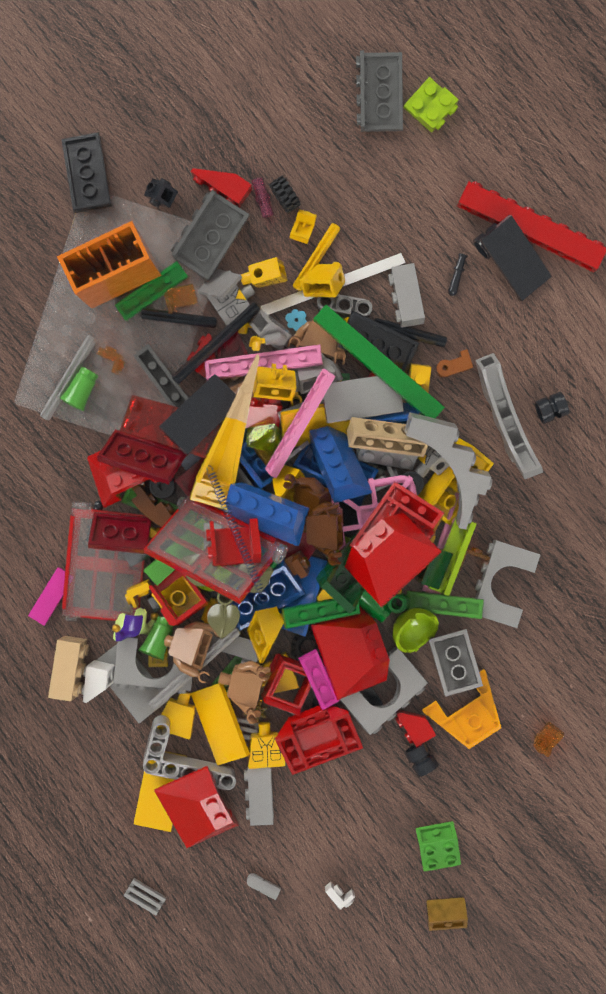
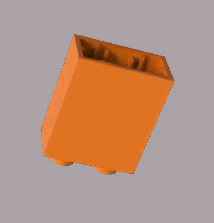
M132 221L57 256L74 294L91 308H95L162 276L144 238Z

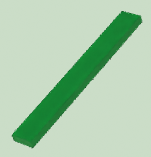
M325 305L313 318L316 324L421 415L436 418L445 408L328 305Z

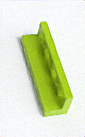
M455 516L443 550L453 554L439 590L428 587L447 596L451 593L477 524L471 522L468 524L467 529L459 528L456 523L457 516Z

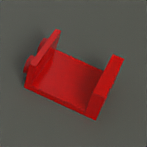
M258 518L250 519L249 527L233 529H214V521H210L209 529H206V541L211 543V547H207L208 559H212V566L261 563ZM248 549L247 551L243 552L242 554H246V553H248V552H249V554H247V555H245V556L241 555V552H240V551H244V550Z

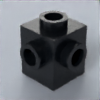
M152 178L146 187L144 196L150 199L149 203L157 208L160 206L170 208L178 191L170 186L171 183L163 178L160 180Z

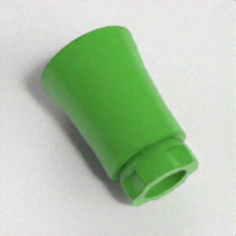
M81 367L79 373H76L73 381L60 397V400L84 412L98 375Z
M158 616L156 623H153L139 651L163 661L167 648L164 645V640L166 636L172 635L174 626L169 625L164 617Z

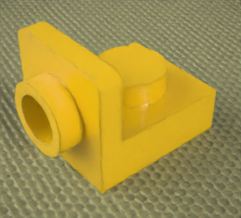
M149 579L127 589L125 598L129 605L132 604L133 608H137L139 605L136 595L142 597L149 593V586L151 585Z

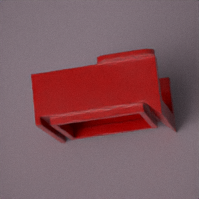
M177 570L167 576L160 584L149 586V589L162 606V615L171 626H179L210 603L199 587L191 583L185 574ZM184 576L201 601L178 617L161 592Z
M277 653L270 664V679H268L261 697L265 704L300 716L301 708L311 689V685L300 661ZM285 669L306 676L293 703L273 696Z

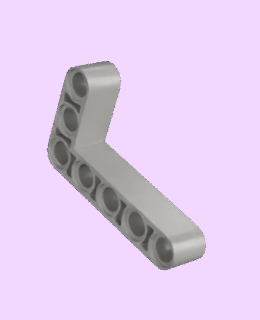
M164 715L154 718L143 758V769L146 773L176 780L208 766L218 789L230 790L235 786V771L230 766L217 765V763L166 753L165 749L170 734V720ZM164 725L166 728L158 729L157 726ZM153 743H160L161 745L158 746V747H155V746H153L152 744H153ZM154 760L156 763L150 764L148 761ZM173 764L175 767L169 768L167 765ZM188 768L194 769L191 772L186 771ZM225 776H230V777H231V778L228 779V780L223 779Z

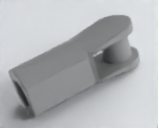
M254 873L249 874L247 877L249 887L276 900L281 887L266 879L264 880V878Z

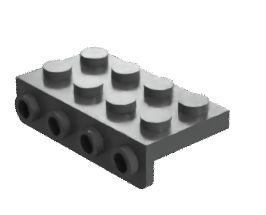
M360 50V56H356V68H360V75H356V87H360V94H357L356 97L357 106H360V114H357V126H361V132L403 131L402 52L364 53V50Z
M214 190L206 193L202 200L204 204L200 210L196 209L192 215L193 221L190 226H185L181 233L183 237L179 242H175L171 249L173 259L208 281L250 217L248 213L218 195Z

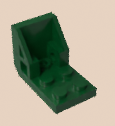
M358 532L339 551L342 553V557L338 558L341 564L332 566L328 563L316 577L320 587L349 614L356 608L365 590L345 568L352 548L350 544Z

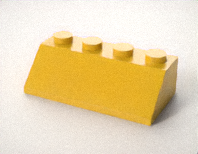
M460 438L455 442V444L471 447L475 452L476 461L474 466H471L472 468L489 471L494 463L473 445ZM449 466L440 475L434 472L418 496L444 512L442 521L449 526L452 524L453 519L458 513L459 496L456 499L455 493H459L456 477ZM455 506L452 517L448 520L449 510Z

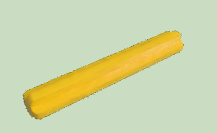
M332 223L293 283V287L296 290L302 291L299 280L319 264L340 231L338 225Z

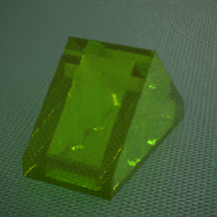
M275 424L249 427L247 429V447L275 452L282 440V433Z

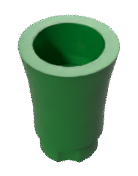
M364 590L359 600V606L373 618L383 622L392 612L388 607V602L381 607Z

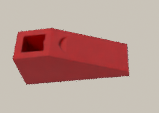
M195 168L191 170V174L194 177L193 180L201 186L205 184L209 187L210 192L212 190L216 191L218 195L220 194L239 208L252 191V184L237 174Z

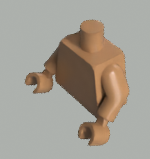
M313 320L302 325L288 342V348L291 344L295 345L296 348H299V346L320 345L321 353L325 357L334 359V364H336L337 359L343 361L342 365L345 364L346 351L336 347L338 342Z
M195 621L185 625L184 628H177L174 636H166L164 645L170 647L168 654L173 656V662L181 672L193 678L195 676L198 677L201 683H207L202 681L200 677L204 673L210 676L209 673L205 671L199 672L198 669L202 670L213 634L217 638L220 637L210 624Z
M252 660L235 665L232 674L221 672L218 681L220 684L229 686L227 696L247 715V721L250 724L257 723L258 720L255 717L261 716V712L258 710L254 711V708L256 709L263 681L270 679V676L266 675L270 672V668L263 667Z

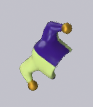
M143 607L138 608L134 615L120 614L115 625L112 627L114 631L113 639L119 642L126 638L136 637L139 634L148 635L153 623H155L159 616L158 613H151V619L147 623V611Z

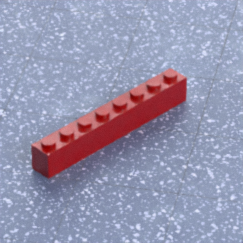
M468 181L456 206L492 224H499L508 215H512L529 242L593 273L598 270L606 254V247H604L602 242L587 239L584 233H575L562 223L556 224L552 222L550 217L546 215L540 216L534 213L535 211L530 207L525 206L523 208L517 205V202L511 198L505 199L500 197L497 191H488L475 181L472 183Z

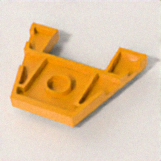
M485 669L479 672L483 686L476 688L480 696L449 717L445 715L437 701L422 709L423 713L468 749L501 729Z

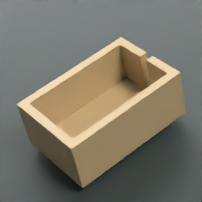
M63 636L57 640L48 698L72 701L82 693L83 682H81V676L86 667L84 657L89 652L87 639Z

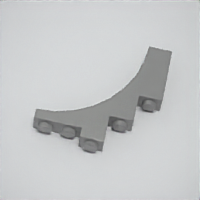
M494 353L475 360L484 397L491 406L495 425L502 435L505 451L510 460L516 464L524 479L543 473L542 466L535 456L515 412L500 362Z
M410 412L404 429L405 434L435 449L452 468L459 491V508L456 523L459 528L467 529L468 524L473 519V507L477 506L479 501L478 494L486 495L487 490H490L492 486L491 476L488 471L471 467L474 466L476 461L475 452L471 447L454 443L459 438L456 424Z

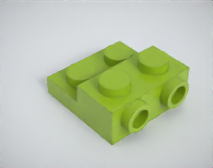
M429 77L405 103L403 108L432 133L435 129L439 130L446 122L444 119L448 114L451 116L457 110L459 99L445 87L441 88Z

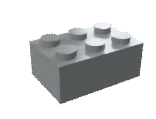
M467 629L429 640L445 697L483 686Z

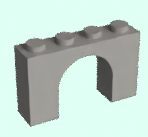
M493 540V543H489L487 548V554H489L487 562L484 561L481 567V572H483L482 578L477 580L475 586L477 591L475 598L484 599L483 618L517 628L523 610L502 603L494 597L491 590L492 578L498 570L507 566H514L535 573L540 554Z
M132 637L119 641L117 644L113 684H117L118 688H129V685H134L139 690H148V687H155L156 691L161 692L182 673L173 664L172 669L162 677L150 678L145 676L136 664L138 638ZM192 678L176 693L186 694L187 691H191Z
M393 647L387 652L390 660L388 670L396 680L395 695L388 703L381 706L371 705L360 692L339 699L366 733L370 735L380 731L382 724L386 720H392L397 714L396 711L401 707L405 708L415 694L419 695L425 690L424 686L427 684L426 680L397 647Z

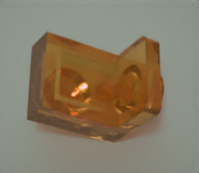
M106 346L105 349L99 347L97 355L114 361L111 372L118 375L119 371L122 372L125 365L124 357L117 354V350L112 347Z
M548 722L535 736L533 746L539 753L549 757L552 749L564 737V732Z

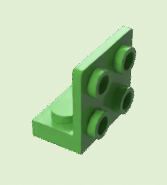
M453 821L416 828L423 871L461 865L458 838Z

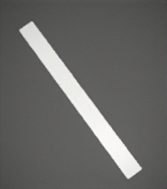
M400 253L344 274L345 283L343 286L391 269V267L404 264L405 260ZM302 290L260 307L269 315L314 297H304Z

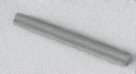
M88 335L42 410L40 416L45 420L49 421L62 401L60 397L67 390L76 373L79 372L95 346L97 340L92 336Z

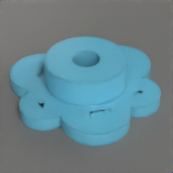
M297 309L292 310V313H288L285 317L288 322V328H293L295 331L307 322L305 320L306 313L304 311L298 312Z

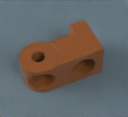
M468 349L460 351L459 358L450 361H440L436 366L437 375L445 378L472 369L473 364Z

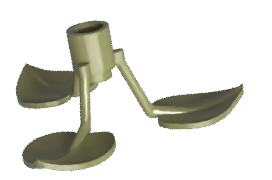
M195 554L184 557L182 562L192 566L199 555ZM211 564L204 574L214 578L212 575L216 572V566ZM242 564L238 570L249 575L254 568L249 570L245 564ZM269 566L259 580L261 581L255 585L263 584L256 589L266 588L273 573L272 567ZM186 576L188 580L194 585L205 586L199 583L198 581ZM240 578L241 580L236 583L233 589L237 590L239 585L245 580ZM256 586L250 590L251 593H257ZM218 593L217 600L219 603L211 606L207 613V619L210 626L222 639L237 626L240 619V611L236 605L231 604L233 600Z

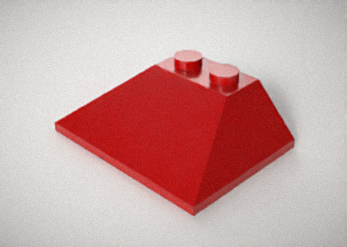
M155 425L133 434L161 444ZM100 451L87 457L104 508L120 501V493L144 481L151 480L155 484L159 482L99 462L97 456Z
M394 481L351 542L350 547L382 518L404 513L431 539L444 516V512Z
M404 513L382 518L352 546L345 568L374 600L383 607L441 553V550Z
M361 607L360 614L311 625L337 700L387 681L390 660L377 623Z
M319 705L301 712L300 716H290L275 737V741L292 775L363 749L348 710L335 706L322 710Z
M208 766L154 789L155 794L186 848L239 825L232 810H228L216 787V781Z

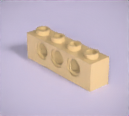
M351 417L347 429L348 445L351 448L424 457L428 445L422 441L406 436L404 431L406 424Z

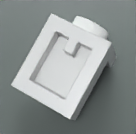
M330 882L325 886V892L340 910L344 906L345 908L349 907L354 902L355 893L352 889L342 896L344 893L337 884L334 886Z

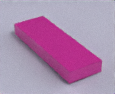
M57 567L28 615L44 626L63 597L64 569ZM69 575L68 586L74 578L72 575Z
M315 649L299 657L298 659L321 709L324 710L339 702L340 700L336 699L329 676L318 651Z

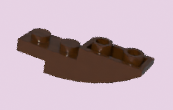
M145 482L132 487L137 496L131 501L146 517L162 527L175 512L172 505L165 502L157 504V498L146 490L145 486L147 485ZM178 526L173 533L184 535L187 531Z

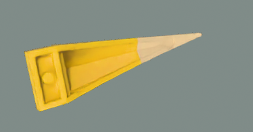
M259 354L255 356L196 476L190 500L221 508L219 501L227 499L230 484L236 483L245 427L260 358ZM213 476H217L216 478L211 479V481H214L215 479H218V481L212 483L210 482V478H212Z

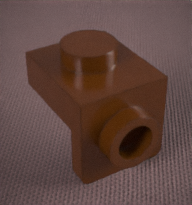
M301 550L285 558L284 561L293 575L298 574L301 579L308 576L311 565Z

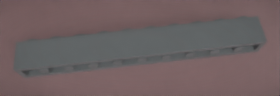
M149 344L133 355L174 412L189 399L182 387L172 379L173 375ZM214 431L199 444L206 455L217 436ZM206 443H209L207 451L204 450ZM238 466L236 483L243 482L254 487L240 466Z

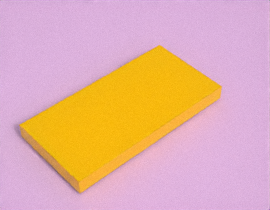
M324 403L319 404L295 447L301 446L306 441L310 443V430L326 426L347 435L350 420L327 423ZM300 408L280 412L282 438Z
M217 683L192 692L193 702L217 765L249 756L248 747L230 699L227 696L225 686Z
M166 752V753H170V754L185 756V755H181V754ZM150 760L148 763L154 764L156 761ZM169 764L167 767L173 768L175 765ZM144 771L134 825L171 832L173 823L155 794L154 789L175 779L151 775Z

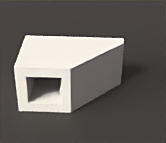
M94 660L85 667L83 672L85 684L82 688L84 703L89 702L113 684L115 665Z

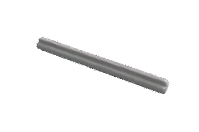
M236 627L230 634L222 639L220 638L208 649L202 668L241 634ZM182 672L149 702L150 707L153 710H157L192 677Z

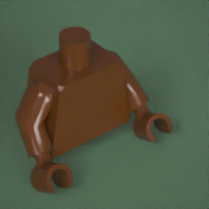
M292 474L285 476L284 480L290 482H284L283 487L285 489H292L294 486L295 503L308 507V514L312 512L313 508L324 502L332 505L335 504L331 502L329 490L316 478L298 477L296 479Z
M324 502L313 508L312 512L306 516L303 533H306L307 543L313 545L317 550L326 555L329 564L334 566L341 564L338 558L342 557V553L336 551L344 545L343 509L338 508V503L332 505Z

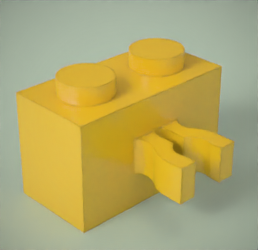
M273 363L271 368L258 366L253 387L254 397L292 401L297 388L295 371L287 370V365H283L282 369H276V364Z

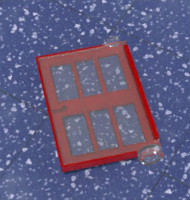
M190 496L187 498L180 497L177 502L178 509L144 548V553L238 604H241L254 587L253 582H257L272 562L280 564L288 550V547L277 542L276 538L259 530L261 563H254L248 567L245 564L212 566V559H208L207 547H211V543L206 541V529H209L210 521H214V529L229 528L228 521L232 519L235 520L229 522V524L237 523L231 525V528L237 525L238 527L236 528L249 527V524L235 517L227 520L225 518L226 515L220 509L190 500ZM250 575H254L252 578H256V577H259V578H257V579H255V580L253 581V579H251V576H250Z
M73 501L69 525L62 616H66L65 620L77 621V617L116 621L122 613L134 615L136 610L140 608L141 597L136 595L139 605L137 608H133L132 604H128L125 594H127L126 591L129 587L143 582L145 560L130 567L123 552L88 548V540L94 513L148 517L137 513L91 509L92 503Z

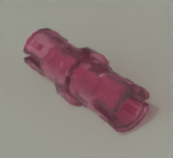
M263 177L253 179L251 182L256 195L255 200L259 204L262 218H269L274 215L269 200L270 194L267 193Z

